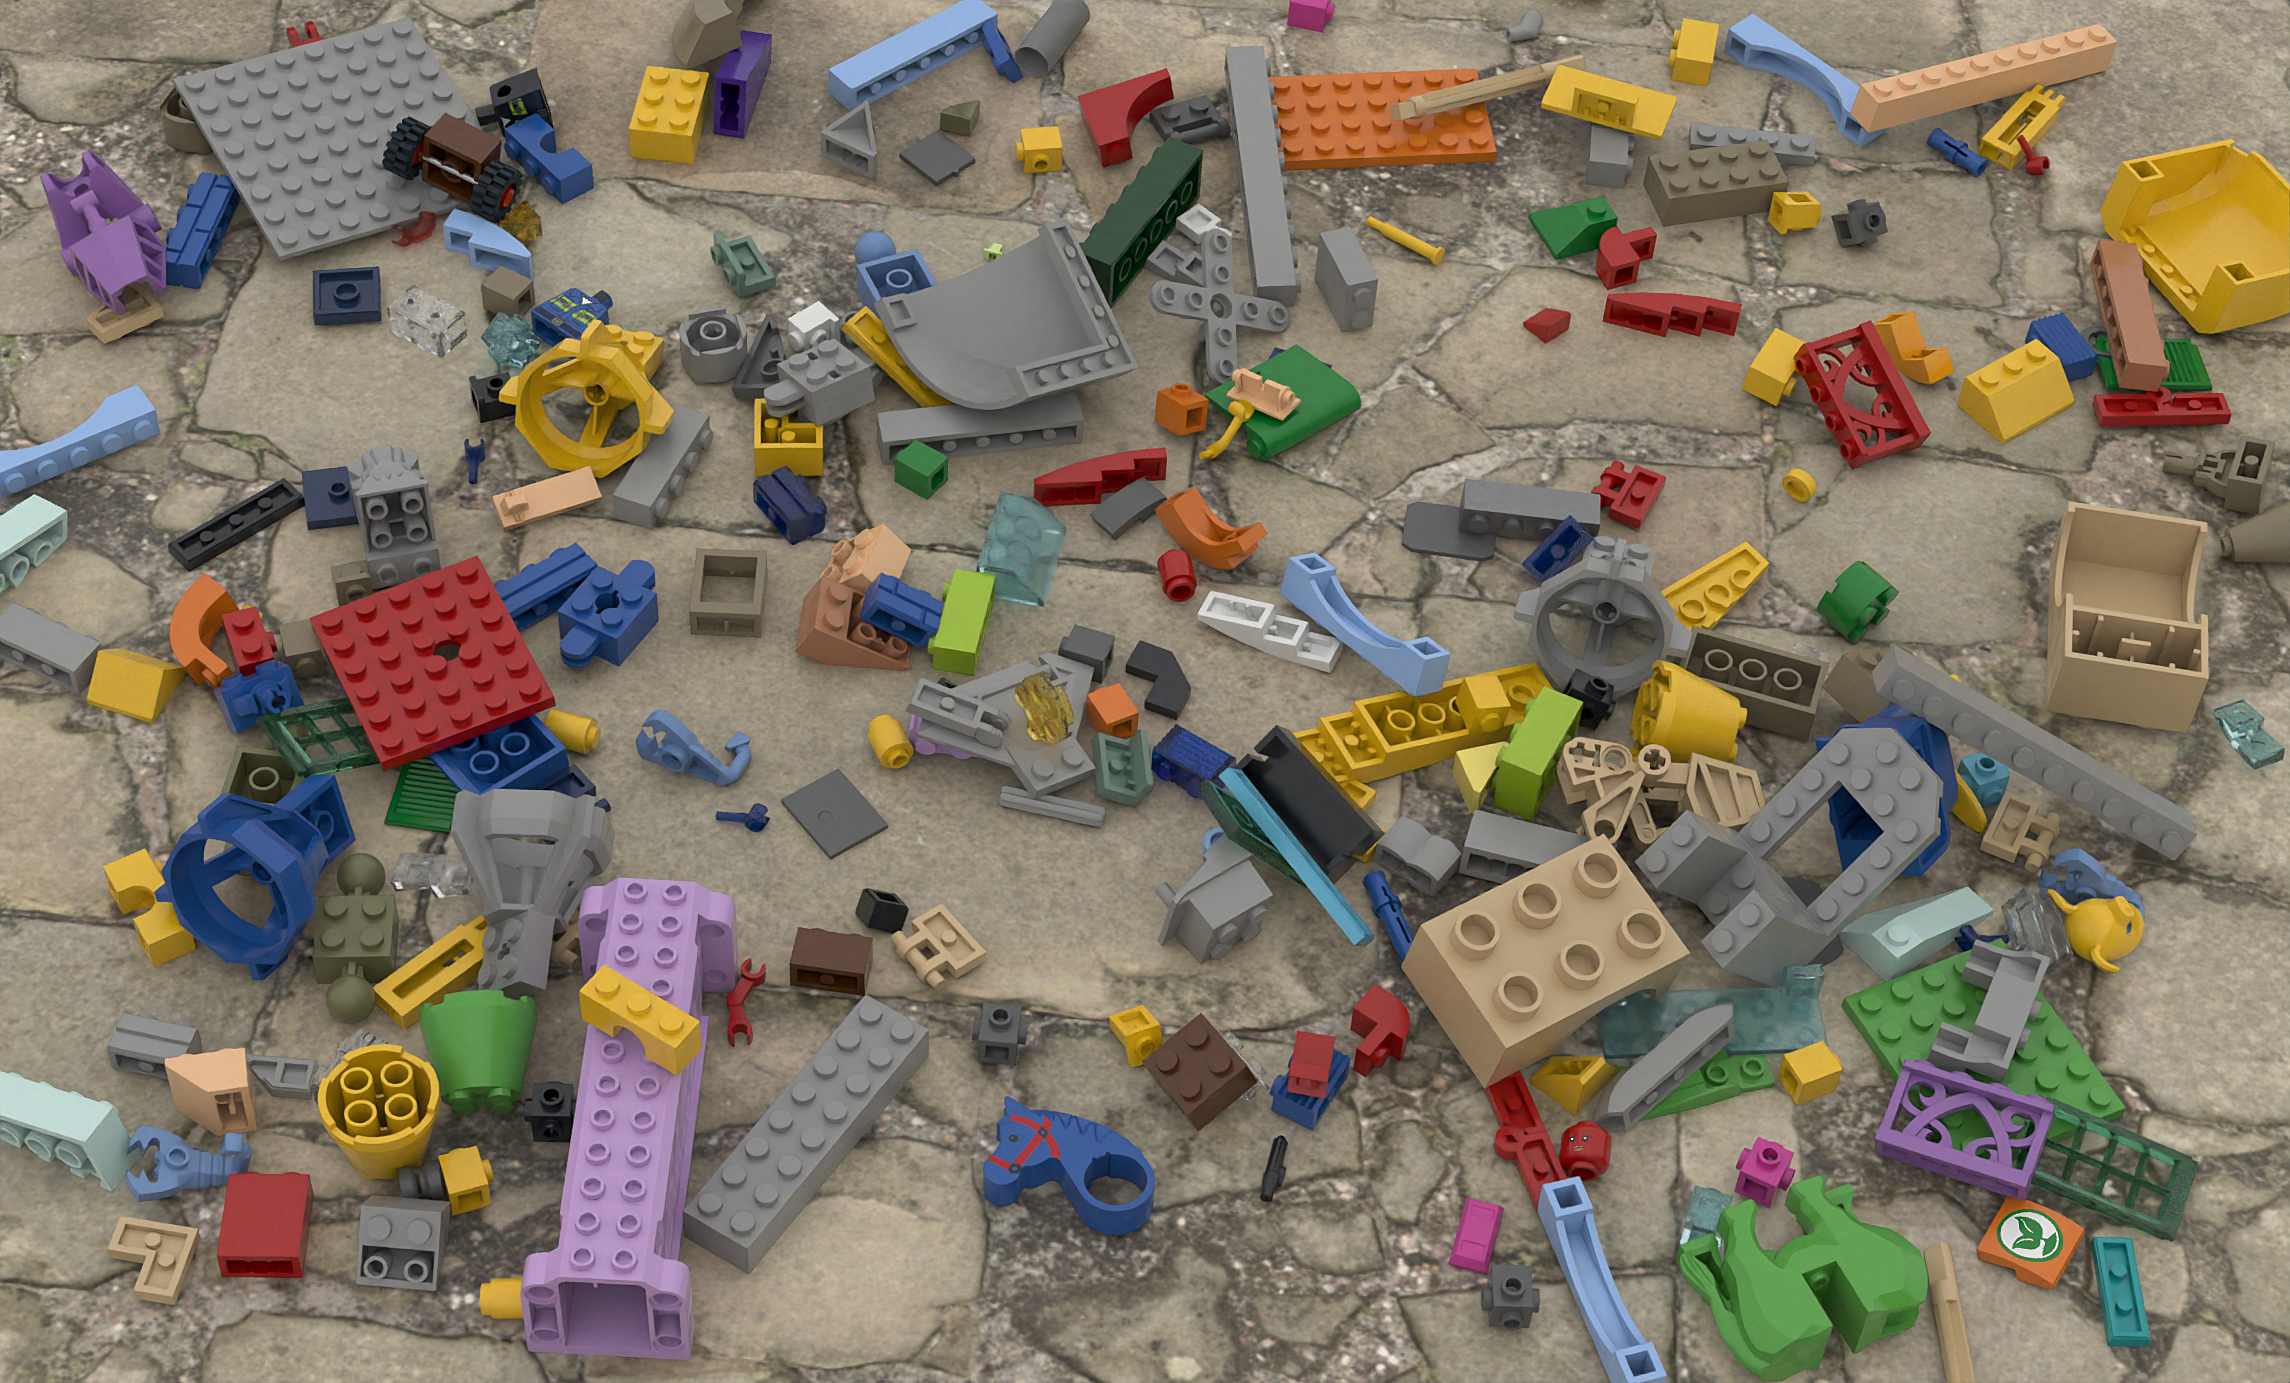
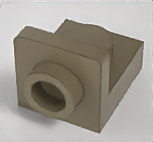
M366 560L331 566L339 606L373 594L371 576L368 572Z

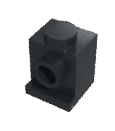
M509 372L478 380L475 375L469 377L471 401L480 423L516 415V405L499 401L500 390L511 378Z

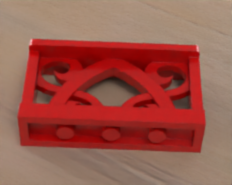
M1871 320L1859 324L1856 328L1811 343H1804L1794 355L1797 372L1803 376L1809 388L1811 399L1821 410L1827 429L1833 433L1839 445L1841 456L1848 462L1852 470L1859 468L1861 465L1905 450L1917 449L1931 434ZM1851 344L1854 351L1846 358L1838 348ZM1818 355H1830L1834 357L1841 364V366L1839 367V365L1834 361L1825 360L1824 364H1826L1829 367V371L1826 372L1818 358ZM1862 367H1864L1868 377L1861 374L1863 371ZM1849 375L1856 382L1875 388L1878 396L1873 401L1871 414L1858 410L1843 400L1844 388ZM1883 404L1884 407H1885V409H1886V411H1887V413H1886L1885 411H1883V412H1882V417H1881V416H1880V405ZM1872 430L1876 431V445L1865 447L1858 432L1865 435L1866 441L1871 436ZM1885 432L1899 433L1900 438L1886 442Z

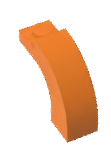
M1196 486L1175 493L1154 509L1171 536L1186 551L1201 562L1218 569L1228 570L1236 567L1259 547L1257 542L1268 534L1261 522L1241 528L1225 524L1212 513Z
M205 573L188 588L179 600L171 618L169 636L176 658L191 679L198 686L206 680L213 688H217L219 685L223 686L221 682L223 679L234 675V673L226 663L212 653V643L215 635L223 626L221 615L239 611V608L229 593Z

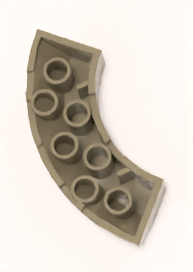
M745 0L689 1L677 20L672 33V45L681 65L690 70L743 46L736 20L743 11L742 3Z

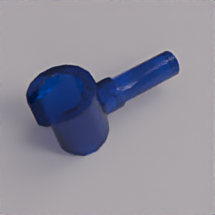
M469 439L464 441L465 459L470 465V484L477 483L479 463L483 462L486 458L485 442L483 439L480 440L481 444L475 447L469 446Z
M759 803L754 804L748 813L717 811L716 820L743 823L752 832L763 830L770 817L765 816L768 808Z
M1972 925L1962 926L1959 929L1962 936L1954 938L1963 952L1971 950L1976 939L1989 943L2001 938L2005 944L2009 943L2008 935H1978Z

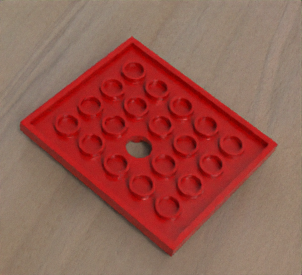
M478 555L309 618L312 629L383 772L556 706L553 693ZM454 644L460 647L459 656L453 660L446 661L442 656H434L437 649L444 645Z

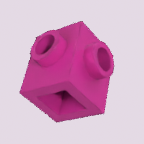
M1758 1136L1752 1149L1750 1150L1745 1147L1739 1157L1736 1169L1740 1170L1734 1192L1770 1208L1779 1189L1787 1191L1796 1170L1790 1168L1794 1152L1785 1149L1779 1143L1768 1141Z

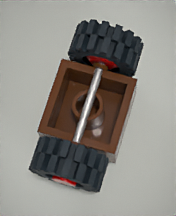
M444 113L432 127L410 116L402 119V124H397V130L391 133L390 136L392 138L390 141H387L386 146L388 148L383 153L385 157L382 160L384 169L408 181L417 177L419 170H422L421 181L469 204L471 212L495 224L500 223L501 220L506 218V213H510L512 204H515L517 201L515 199L516 195L520 194L521 189L519 187L523 183L521 179L523 174L521 171L500 161L502 140L447 113Z

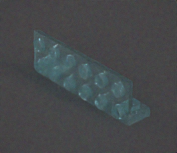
M1822 964L1785 965L1779 987L1667 991L1665 995L1656 1000H1653L1650 996L1651 991L1634 992L1612 1003L1596 1014L1603 1056L1605 1059H1629L1647 1055L1658 1045L1660 1039L1667 1032L1677 1029L1674 1024L1680 1019L1703 1007L1725 1002H1734L1735 1038L1722 1048V1050L1727 1052V1055L1791 1053L1820 1041H1824L1828 1047L1818 1000L1825 978Z

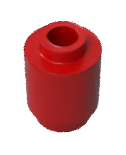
M1176 549L1169 550L1161 555L1157 561V567L1163 592L1172 601L1182 602L1190 599L1194 595L1197 586L1190 555L1183 550Z

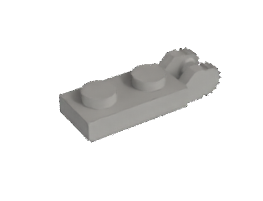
M924 678L918 679L906 712L973 738L975 736L980 743L993 747L1003 744L1005 735L1001 730H1007L1011 724V718L1007 713L988 706L987 702Z

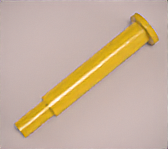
M1371 216L1366 221V225L1381 232L1382 235L1431 259V263L1435 266L1444 257L1445 249L1443 247L1435 248Z

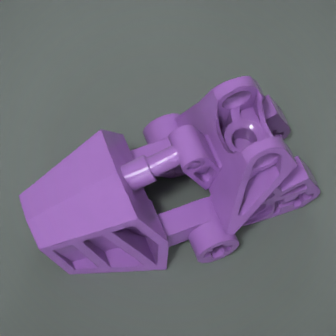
M87 150L81 153L83 167L80 174L76 177L61 179L55 174L46 172L40 178L62 246V250L59 252L74 277L80 276L87 291L117 315L128 311L121 298V294H123L121 289L137 280L140 284L147 281L157 294L166 290V246L155 234L163 228L149 204L144 205L101 156L91 150ZM117 217L118 220L109 225L105 220L109 218L111 221H113V219Z

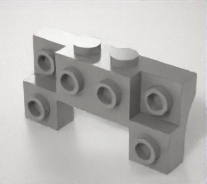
M1976 939L1960 979L1988 990L1972 1033L1942 1022L1927 1061L1951 1073L1953 1071L1965 1072L1967 1068L2003 1082L2015 1049L2023 1051L2031 1030L2024 1028L2026 1021L2034 1023L2042 1002L2035 1000L2051 958L2034 951L2006 950Z

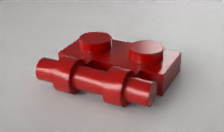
M1613 461L1610 467L1605 468L1600 476L1601 483L1599 486H1595L1591 493L1600 494V509L1605 506L1610 507L1608 518L1640 529L1663 490L1666 477L1637 465L1634 466L1631 473L1623 471L1625 466L1622 462ZM1616 487H1621L1619 493L1613 491L1612 489Z

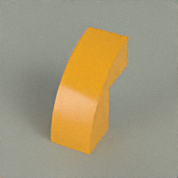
M1893 312L1873 323L1896 368L1907 377L1920 383L1933 384L1955 372L1947 347L1926 348L1915 312Z

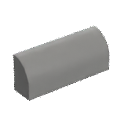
M1475 809L1464 844L1459 873L1504 884L1590 840L1587 836Z

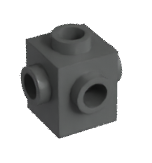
M1865 199L1856 200L1846 204L1848 210L1831 216L1840 246L1859 244V247L1868 246L1878 242L1876 236L1888 232L1885 223L1886 216L1879 202L1866 203Z
M983 1002L982 1016L974 1017L972 1040H978V1062L1016 1066L1018 1044L1026 1045L1028 1022L1021 1021V1006L1003 1002L995 1004Z
M1491 1264L1487 1287H1482L1481 1309L1482 1311H1488L1489 1327H1501L1505 1330L1529 1328L1532 1313H1538L1540 1306L1539 1289L1532 1287L1531 1266Z

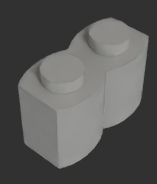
M1400 817L1377 843L1374 860L1389 873L1405 878L1413 887L1427 895L1435 896L1458 870L1462 853L1450 840L1431 835L1420 822Z

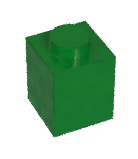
M917 439L907 448L901 449L895 456V482L926 500L948 481V457Z

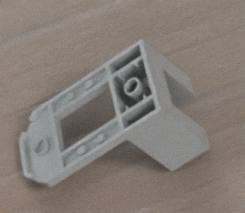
M1893 728L1841 729L1739 832L1686 810L1635 863L1657 889L1697 904L1713 923L1715 928L1701 943L1723 969L1782 990L1940 835L1941 819L1938 818L1939 798H1943L1944 782L1897 730ZM1843 785L1884 832L1818 898L1806 907L1767 860Z

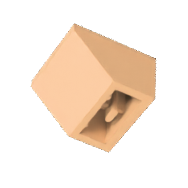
M885 524L870 530L865 529L847 541H839L833 547L831 560L827 568L820 575V578L823 575L865 593L880 573L895 576L899 579L911 549Z
M225 1048L216 1052L195 1055L183 1054L178 1057L164 1059L177 1111L217 1136H222L226 1133L257 1131L255 1092L245 1048Z

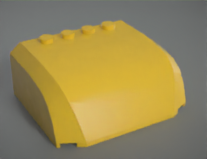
M2233 139L2122 162L2100 210L2105 231L2114 241L2137 244L2139 256L2143 258L2144 275L2149 278L2162 295L2169 300L2198 333L2214 334L2264 322L2290 313V184L2262 155L2253 150L2250 154H2247L2234 147L2235 140Z

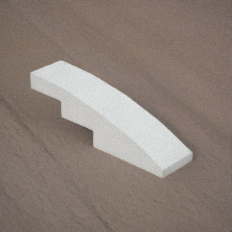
M1210 591L1197 614L1198 620L1251 647L1287 661L1331 673L1343 650V643L1338 641L1337 638L1310 632L1309 622L1276 615L1275 605Z

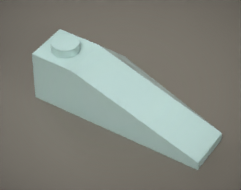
M1964 887L1864 914L1846 926L1838 935L1852 951L1887 982L1904 975L1993 915L1994 910L1969 887Z

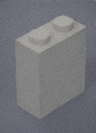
M1345 227L1321 232L1319 234L1314 280L1341 332L1372 326L1378 278L1352 229Z

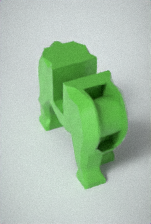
M1822 1175L1792 1184L1784 1205L1789 1212L1796 1216V1222L1804 1228L1808 1235L1793 1238L1778 1251L1763 1250L1757 1240L1754 1222L1758 1207L1753 1199L1724 1208L1720 1213L1716 1231L1724 1240L1723 1262L1719 1255L1718 1240L1714 1233L1693 1239L1679 1246L1675 1263L1680 1267L1683 1278L1701 1295L1703 1301L1711 1306L1721 1337L1734 1357L1747 1370L1764 1381H1783L1804 1369L1819 1367L1833 1328V1324L1820 1305L1821 1303L1853 1354L1862 1351L1879 1338L1899 1334L1914 1327L1916 1323L1919 1305L1924 1303L1928 1288V1273L1922 1254L1906 1238L1894 1230L1862 1223L1852 1211L1851 1201L1854 1189L1850 1183L1826 1192V1182Z

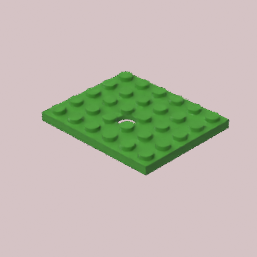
M2001 938L1988 943L2009 950ZM1972 949L1844 998L1841 1007L1895 1084L1898 1081L1905 1059L1927 1061L1942 1022L1972 1033L1988 992L1986 989L1960 980ZM2038 990L2035 1000L2042 1002L2034 1023L2026 1021L2024 1028L2031 1030L2023 1051L2015 1049L2003 1082L1967 1068L1964 1073L1973 1077L1974 1080L1985 1084L1999 1083L2005 1085L2011 1092L2024 1096L2029 1094L2041 1096L2054 1105V1121L2044 1147H2047L2122 1117L2126 1107L2040 990ZM1916 1085L1910 1089L1908 1098L1915 1108L1923 1111L1926 1108L1920 1102V1093L1924 1097L1930 1098L1935 1094V1091ZM1974 1108L1960 1110L1938 1120L1946 1127L1951 1136L1952 1149L1962 1151L1974 1140L1993 1137L1986 1122ZM2014 1116L2011 1119L2012 1124L2015 1126L2024 1125V1128L2020 1133L2008 1134L2009 1139L2014 1140L2027 1138L2034 1132L2035 1125L2033 1121ZM1928 1127L1927 1129L1934 1133L1931 1136L1938 1144L1942 1139L1940 1134L1933 1128ZM1981 1148L1976 1151V1156L1988 1160L1990 1155L1987 1153V1149L1997 1151V1148ZM2030 1148L2011 1149L2012 1160L2027 1155Z

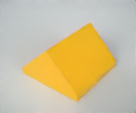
M123 648L98 650L87 703L154 723L186 674V670L183 666Z

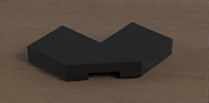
M1139 640L1126 663L1125 672L1154 682L1145 699L1144 709L1177 720L1190 697L1191 686L1172 651Z

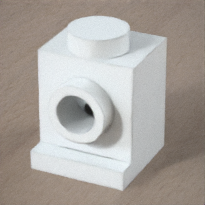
M819 301L788 318L787 340L791 348L796 352L802 353L818 346L823 341L833 338L840 342V319Z

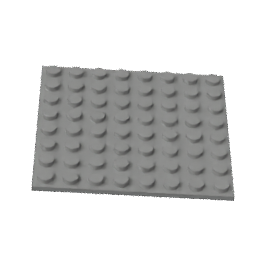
M410 17L173 79L175 88L279 261L452 212L454 208L459 210L470 206L421 181L422 170H419L417 177L408 181L384 169V164H382V160L385 158L383 153L388 148L386 146L387 141H390L392 138L390 136L391 133L396 131L397 124H402V119L408 116L432 127L444 113H447L482 130Z

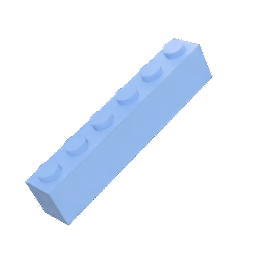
M982 0L960 1L828 69L829 94L849 111L866 100H869L870 104L984 45L982 40L986 36L981 25L992 20L998 28V13Z

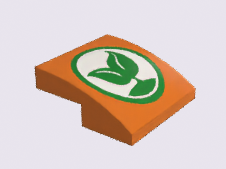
M2007 1196L1976 1249L1978 1260L2014 1269L2018 1281L2054 1290L2083 1239L2085 1231L2084 1228L2047 1207L2029 1200L2024 1202Z

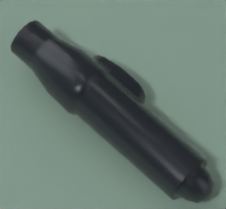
M1283 1135L1273 1139L1266 1170L1263 1173L1260 1199L1265 1202L1272 1201L1277 1187L1282 1186L1285 1177L1286 1167L1283 1166L1288 1142Z

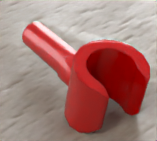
M2023 135L2018 136L2016 139L2027 158V173L2030 175H2044L2043 169H2049L2050 167L2049 158L2047 156L2036 157Z

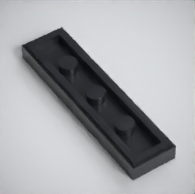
M283 478L168 544L169 553L190 572L305 506L304 496Z

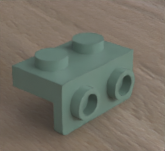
M721 232L713 233L714 246L710 247L712 260L716 266H721L726 284L729 287L733 286L739 298L776 287V278L751 236L726 242Z
M1139 729L1130 741L1098 732L1091 740L1094 766L1096 767L1095 777L1098 797L1136 807L1152 791L1154 786V775L1152 774L1150 763L1151 748L1148 746L1147 732Z

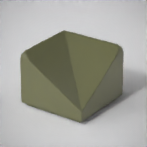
M970 101L944 109L940 114V130L970 137L980 117V101Z

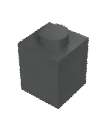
M1075 624L1070 636L1062 638L1058 655L1095 667L1091 681L1102 684L1113 661L1115 636Z

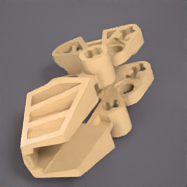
M1575 737L1565 744L1561 760L1558 762L1555 770V781L1564 807L1584 802L1587 806V809L1581 815L1583 825L1575 830V834L1587 836L1589 840L1605 834L1610 843L1614 845L1617 843L1626 824L1635 848L1642 852H1645L1669 828H1655L1648 808L1650 805L1675 807L1674 822L1686 810H1689L1737 832L1766 805L1757 771L1696 753H1692L1688 763H1672L1668 750L1658 744L1645 746L1640 751L1636 762H1632L1630 751L1623 745ZM1576 748H1580L1584 756L1572 755V753H1574ZM1599 751L1598 759L1596 760V758L1593 757L1595 755V752ZM1611 753H1616L1623 758L1625 766L1621 769L1616 764L1606 762L1604 758ZM1648 761L1654 762L1656 770L1650 769ZM1641 784L1644 785L1646 793H1643L1642 789H1640Z

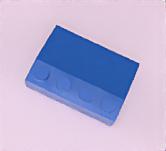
M535 714L427 755L459 791L467 790L478 795H482L492 789L530 790L569 767L566 747Z

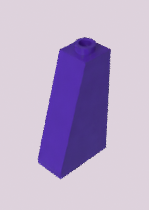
M742 30L740 37L743 46L728 53L715 76L713 134L739 138L746 136L771 64L772 34Z

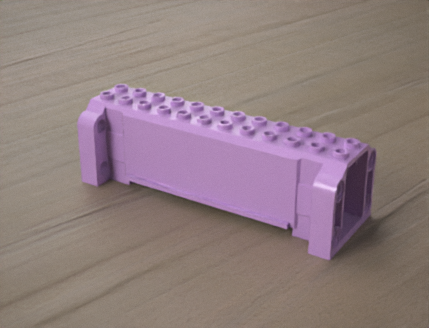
M617 878L605 886L589 887L582 894L578 932L584 985L603 965L608 966L699 1020L702 1049L681 1073L676 1076L646 1058L642 1042L627 1028L623 1027L613 1038L588 1023L560 1208L561 1232L558 1248L549 1253H534L525 1260L520 1297L528 1352L691 1360L694 1335L691 1278L688 1266L679 1262L683 1232L682 1211L686 1207L709 1027V1016H702L703 991L730 993L736 987L739 967L736 905L730 896L711 892L697 882Z

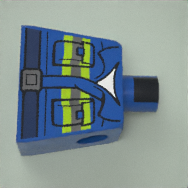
M571 288L531 310L533 334L552 347L566 338L581 340L582 333L594 319L602 321L604 325H609L608 309L613 306V301L609 294L603 290L590 297L577 288Z

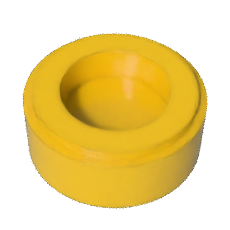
M1791 469L1782 480L1786 493L1799 502H1807L1817 491L1814 479L1801 469Z

